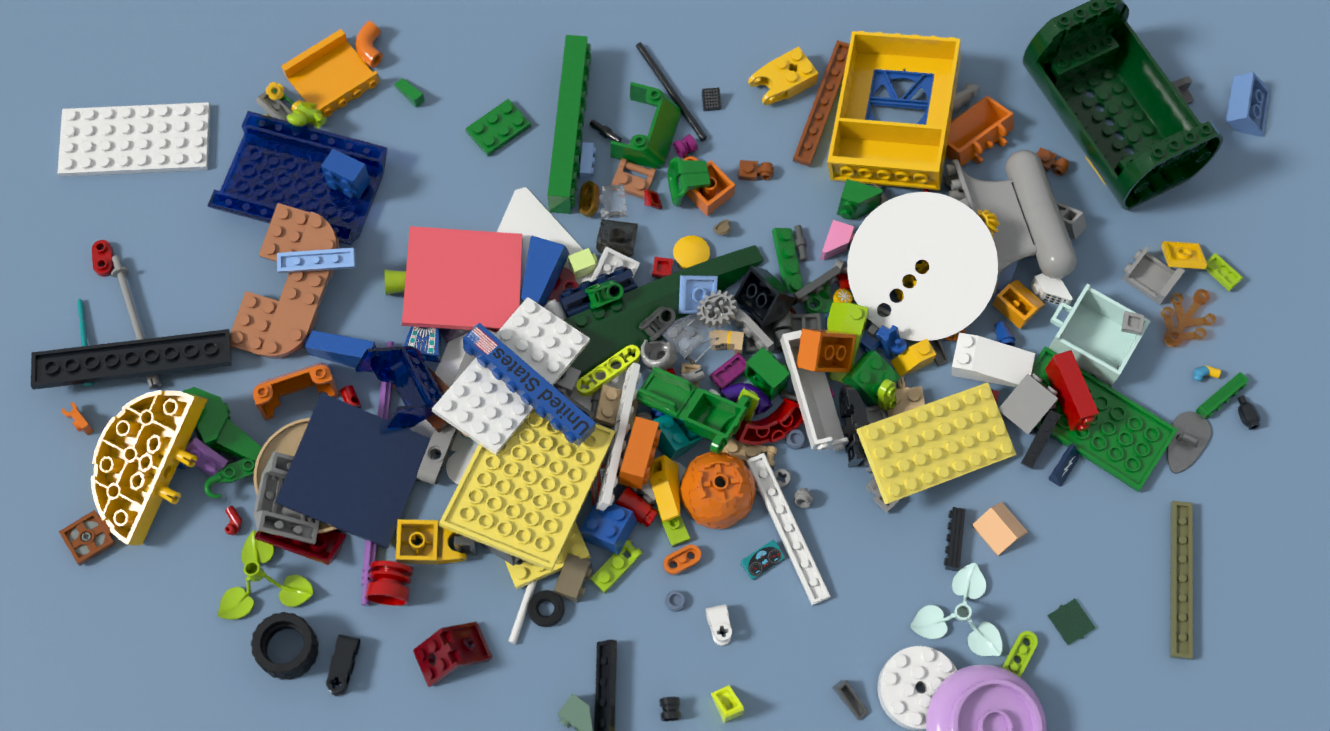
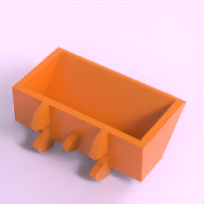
M985 96L951 121L946 150L947 158L951 161L957 159L961 167L971 160L976 164H981L984 159L979 154L981 155L984 150L994 147L993 144L995 142L1000 146H1005L1008 143L1003 136H1007V133L1014 129V114L989 96Z

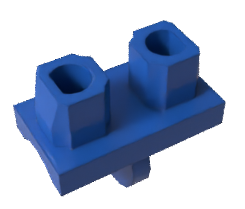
M893 325L889 329L881 326L877 331L876 336L881 339L879 341V348L885 351L886 358L891 360L893 353L902 354L907 350V343L904 339L900 338L898 327Z

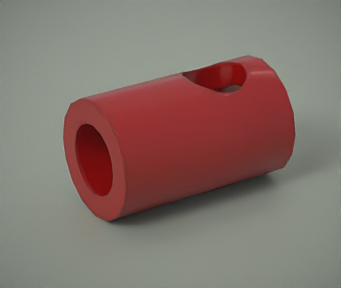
M352 385L345 386L340 390L345 403L357 408L362 407Z

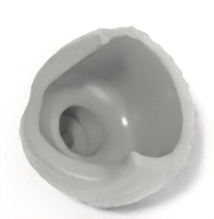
M644 340L641 346L640 354L643 362L651 370L657 367L666 371L676 363L677 350L670 342H648V340Z

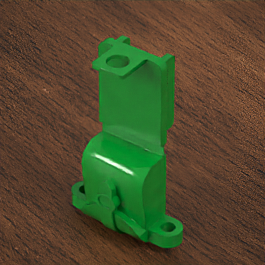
M657 367L652 369L651 374L642 387L639 388L636 396L638 402L676 419L683 420L688 430L713 440L710 451L716 454H720L732 436L737 433L741 422L752 404V398L742 395L739 401L735 403L707 390H702L691 384L690 381Z

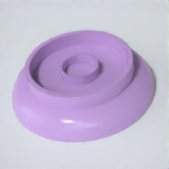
M986 664L964 667L948 676L933 694L926 717V731H1048L1043 706L1030 685L1007 669Z

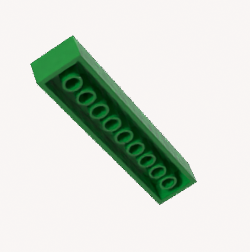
M566 35L547 194L548 208L551 213L571 214V209L575 207L576 203L575 191H577V175H579L578 163L581 157L580 143H582L583 139L582 127H584V111H586L585 98L588 93L587 80H589V64H591V44H588V36Z

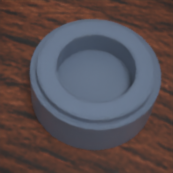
M793 429L786 435V444L789 448L798 450L803 447L805 435L802 431Z
M674 590L667 594L665 604L669 610L678 612L684 608L686 599L682 592Z

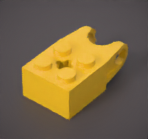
M798 46L756 71L749 78L748 84L751 87L767 86L770 90L762 97V103L764 105H771L784 99L788 100L816 85L818 71Z
M398 519L396 562L436 565L467 560V554L450 549L448 546L449 540L460 534L440 527V521ZM419 538L420 542H422L419 546L412 544V542H416V539Z

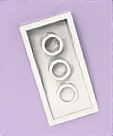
M959 333L952 363V376L1017 387L1027 374H1032L1035 353L981 336Z

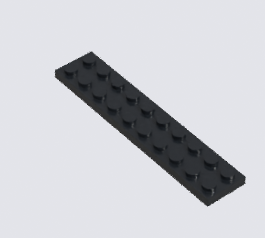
M229 329L32 352L31 387L34 390L232 366L231 333Z

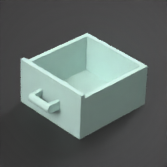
M1086 284L1073 307L1061 302L1050 322L1060 329L1050 344L1049 349L1057 354L1072 350L1079 368L1111 387L1120 376L1151 321L1144 317L1141 335L1122 332L1121 328L1125 311L1136 312ZM1061 309L1069 312L1064 323L1056 318Z

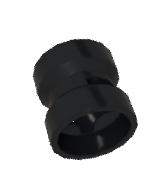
M679 697L659 699L660 707L663 710L660 714L661 721H677L681 719V712L678 710L680 705Z

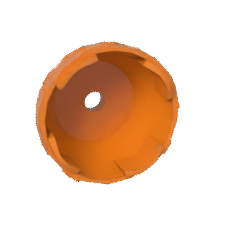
M707 452L699 455L688 464L679 486L680 502L687 514L697 524L709 529L729 528L743 518H746L750 513L756 498L755 479L751 470L745 465V462L737 456L727 452H721L720 454ZM723 478L726 485L724 487H717L715 479Z

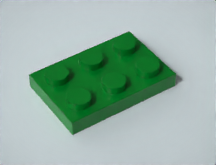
M507 99L466 127L465 130L487 156H490L530 128L531 123Z

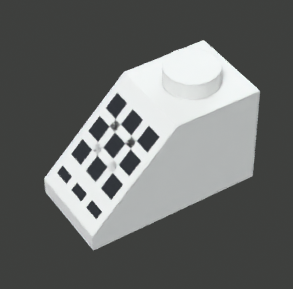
M1041 273L1036 275L1031 282V289L1034 294L1038 295L1040 300L1058 306L1061 302L1070 305L1073 300L1061 279H1052Z

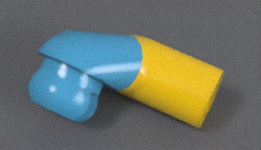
M1203 365L1194 370L1193 379L1200 382L1203 381L1204 376L1218 379L1221 370Z

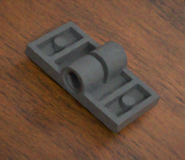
M789 311L787 315L766 327H763L755 318L748 315L773 341L774 351L772 353L783 352L780 342L782 334L802 331V329L821 330L820 313L792 314ZM745 335L746 353H757L759 349L755 345V341Z

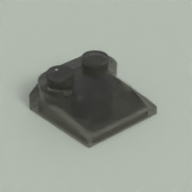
M601 219L596 242L597 251L602 254L605 247H609L627 257H631L634 254L638 224Z

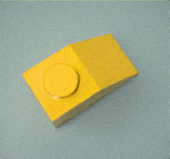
M925 339L907 348L904 353L898 355L890 363L894 370L901 377H904L933 363L936 353L928 339Z

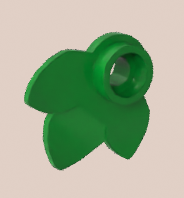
M825 285L823 286L824 290L819 294L815 295L813 293L809 296L810 299L804 303V309L807 313L818 314L822 312L828 314L830 312L832 302H834L830 299L831 286ZM813 303L816 308H811L810 304Z

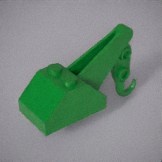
M192 387L183 392L207 399L194 428L198 439L215 452L219 449L242 459L226 465L205 482L204 491L207 496L217 499L221 498L222 495L212 493L211 486L215 483H232L253 475L255 463L262 447L231 421L228 404L223 403L221 397Z

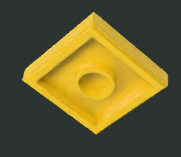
M1162 241L1161 248L1168 267L1206 269L1207 262L1199 243Z

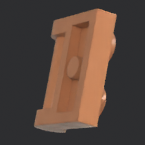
M622 158L611 183V189L644 199V190H650L657 169H649ZM626 168L628 170L646 175L648 177L647 179H643L641 177L624 172V170Z

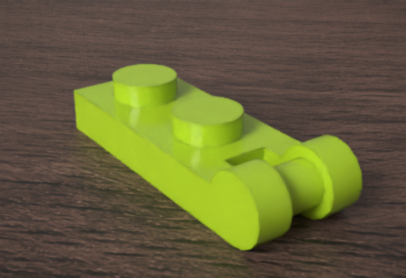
M627 539L619 555L613 554L590 578V581L604 594L643 554L639 548L636 549L632 545L633 543L629 539ZM626 551L631 554L628 559L623 555Z

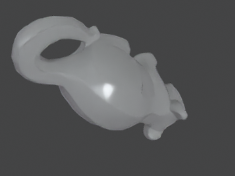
M966 83V88L956 92L952 115L959 113L963 105L968 106L970 104L971 97L977 94L981 88L980 85Z

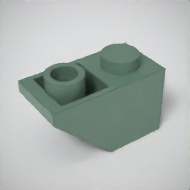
M572 693L557 713L560 718L559 722L568 729L571 726L576 731H593L589 705Z

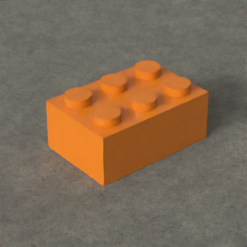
M802 329L796 367L815 372L850 373L856 334L835 330Z
M635 417L620 469L619 484L642 490L643 484L648 483L650 469L653 465L656 448L660 440L661 430L658 429L659 422Z

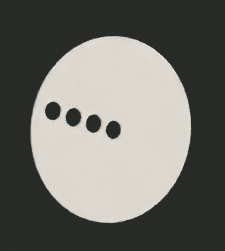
M914 192L886 201L865 218L855 233L850 246L847 273L851 292L856 303L869 308L868 319L879 328L885 326L890 329L893 325L898 327L899 336L902 339L912 341L928 339V341L956 334L970 325L982 313L995 289L998 275V257L990 231L972 209L947 195L932 192ZM926 260L929 263L927 273L920 274L915 270L917 261ZM912 274L916 277L917 283L913 288L904 287L902 279L905 275ZM893 289L903 291L904 298L901 302L895 303L891 301L890 292ZM881 303L890 305L891 313L889 316L881 317L877 313V307Z

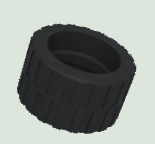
M275 613L263 619L258 624L255 632H253L251 641L252 655L257 664L270 676L281 680H291L302 676L314 665L319 652V643L315 632L302 617L294 613ZM284 629L298 630L304 639L300 654L294 660L285 664L272 662L267 655V646L270 639L277 632Z

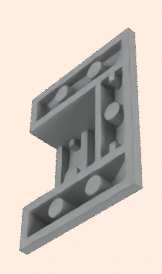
M273 452L261 475L254 508L256 528L258 531L315 544L320 521L274 503L294 457Z

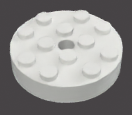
M913 646L899 651L885 663L878 678V697L882 708L889 718L901 727L913 731H926L927 711L933 694L948 676L957 671L956 667L947 656L930 647ZM922 683L923 693H918L915 685Z

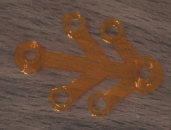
M1198 289L1192 297L1193 303L1185 314L1181 304L1183 301L1182 294L1174 293L1171 296L1170 302L1174 306L1179 324L1175 328L1172 320L1174 310L1169 306L1164 307L1161 311V316L1164 318L1167 328L1164 334L1166 345L1178 347L1184 340H1202L1206 336L1207 332L1202 327H1198L1194 332H1182L1186 327L1212 326L1215 323L1216 317L1211 313L1201 318L1191 319L1198 308L1205 305L1209 300L1210 295L1207 290Z

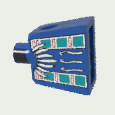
M411 326L402 348L404 358L441 363V333L439 328Z

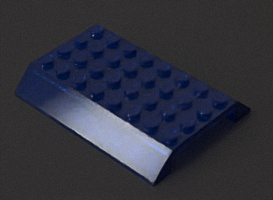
M248 111L241 126L244 132L243 138L220 191L214 189L207 206L269 224L277 203L310 213L312 211L322 216L332 226L340 243L351 245L360 237L384 175L387 147L308 126H295L285 120ZM332 149L366 165L370 183L359 199L355 197L350 198L338 189L333 190L327 186L321 165Z

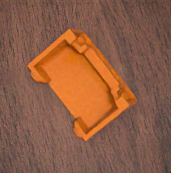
M324 362L264 380L253 391L255 404L265 421L275 418L274 410L281 406L279 397L316 386L319 394L324 392L334 398L339 397L340 394L330 366Z

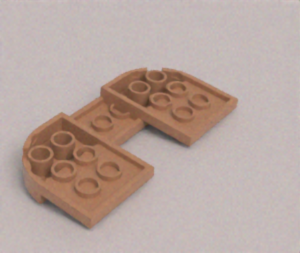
M277 203L259 256L277 262V253L340 249V245L334 229L322 216L312 211L310 213ZM334 270L289 273L279 301L245 291L231 330V347L272 359L288 357L287 355L299 351L304 346L305 339L310 336L311 331L314 329L319 315L317 313L328 280L332 278Z

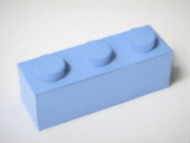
M582 142L580 178L591 179V175L594 174V168H592V165L595 164L593 154H596L594 143Z

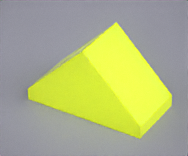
M730 685L711 693L723 723L743 715L744 707Z

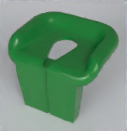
M679 157L670 160L667 171L672 203L675 207H679L683 196L688 190L709 187L711 183L706 161L682 160Z

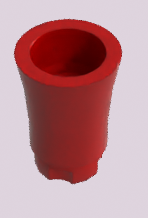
M629 486L616 502V505L633 511L637 522L646 527L652 524L659 513Z

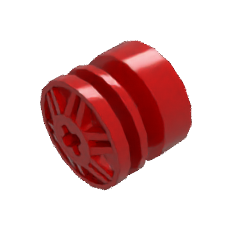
M394 561L372 562L370 565L372 572L369 573V578L374 580V582L367 584L365 598L382 605H406L410 590L403 585L411 583L412 579L410 576L413 574V568Z

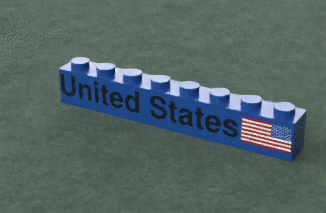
M481 323L463 337V349L468 355L476 357L482 367H487L491 370L497 380H502L511 392H516L526 405H531L541 418L545 417L550 422V425L556 431L560 430L570 443H575L579 447L595 431L596 422Z

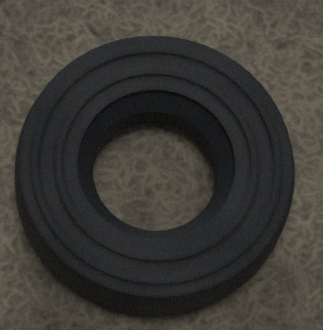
M539 591L529 601V616L538 626H554L564 615V602L553 591ZM544 601H549L554 605V611L549 616H543L538 611L539 605Z

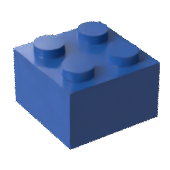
M335 149L331 150L321 165L327 186L333 190L338 189L350 198L355 197L359 199L370 183L364 163Z
M597 499L579 531L584 541L619 555L637 520L633 511L614 503L604 511L596 509Z

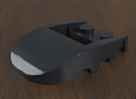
M843 385L839 393L841 418H845L846 425L842 426L843 435H847L849 440L845 446L849 462L848 468L860 467L861 461L867 458L856 429L869 425L867 413L862 398L856 389L850 385Z

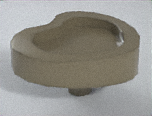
M723 220L713 230L717 235H726L731 231V223L729 220Z

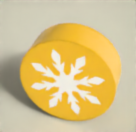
M840 288L833 295L834 302L851 303L853 300L852 294L846 289Z

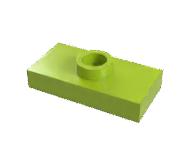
M1216 252L1206 261L1207 266L1205 270L1228 291L1232 290L1243 279Z
M660 512L658 513L671 547L690 541L681 515L663 522Z

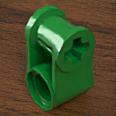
M609 280L586 288L585 293H588L591 302L590 308H598L606 303L620 299L623 296L624 290L617 281ZM612 286L618 287L615 294L609 293Z

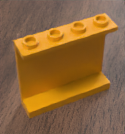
M342 29L281 66L284 76L304 101L315 103V109L321 110L322 115L325 117H329L334 111L343 108L348 102L359 98L364 92L373 89L380 83L378 73L376 71L372 72L348 43Z

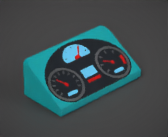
M773 539L741 561V566L751 580L785 559Z

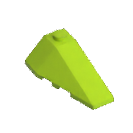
M832 302L827 319L828 330L856 334L851 363L852 368L855 364L868 319L869 308L853 303ZM830 372V380L844 383L842 379L847 372Z

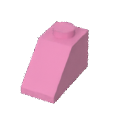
M833 220L820 260H826L847 251L848 245L852 243L855 235L853 234L854 226Z

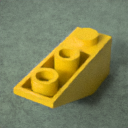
M663 455L654 459L650 469L649 480L662 521L665 522L680 516L678 464Z

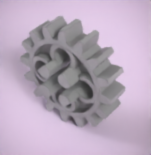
M718 290L717 294L711 291V296L704 295L705 300H700L701 306H697V316L702 325L706 324L708 329L713 326L715 330L720 325L723 329L726 323L731 325L730 320H735V314L739 312L734 296L729 295L728 291L722 294L721 290Z

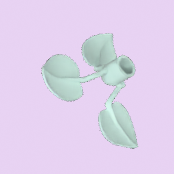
M971 563L958 571L952 581L953 592L956 595L963 596V603L957 605L954 613L944 618V613L939 607L928 605L919 610L910 627L915 633L924 638L938 639L947 633L948 628L945 621L956 618L960 622L968 621L974 630L967 639L970 650L979 656H1000L1002 653V639L997 628L989 622H981L976 628L970 618L972 611L970 606L967 605V597L978 599L986 590V581L976 563Z

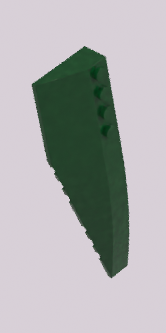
M753 245L688 267L629 291L618 300L606 303L598 308L587 309L564 319L563 321L590 338L588 345L570 365L581 371L579 379L626 346L635 345L641 350L644 340L652 342L649 339V335L643 329L640 330L639 325L658 307L664 306L673 309L676 317L674 322L654 341H660L668 332L673 331L680 323L694 315L679 313L680 275L718 276L717 292L721 290L723 293L726 288L735 284L738 279L746 275L750 266L757 267L764 262L757 246ZM664 311L662 313V320H666L668 318L667 311ZM629 352L628 355L634 357L635 353ZM615 361L611 364V366L616 365L620 362Z

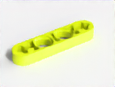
M628 345L581 377L576 383L577 392L584 397L590 396L600 389L603 384L606 385L625 372L633 362L637 363L640 360L639 348L635 345ZM628 353H635V357L629 356ZM618 361L622 366L619 369H613L611 364ZM603 372L606 374V377L603 380H598L595 377L596 374ZM583 384H585L586 386L588 385V386H589V389H587V390H586L585 388L582 389V385H583Z

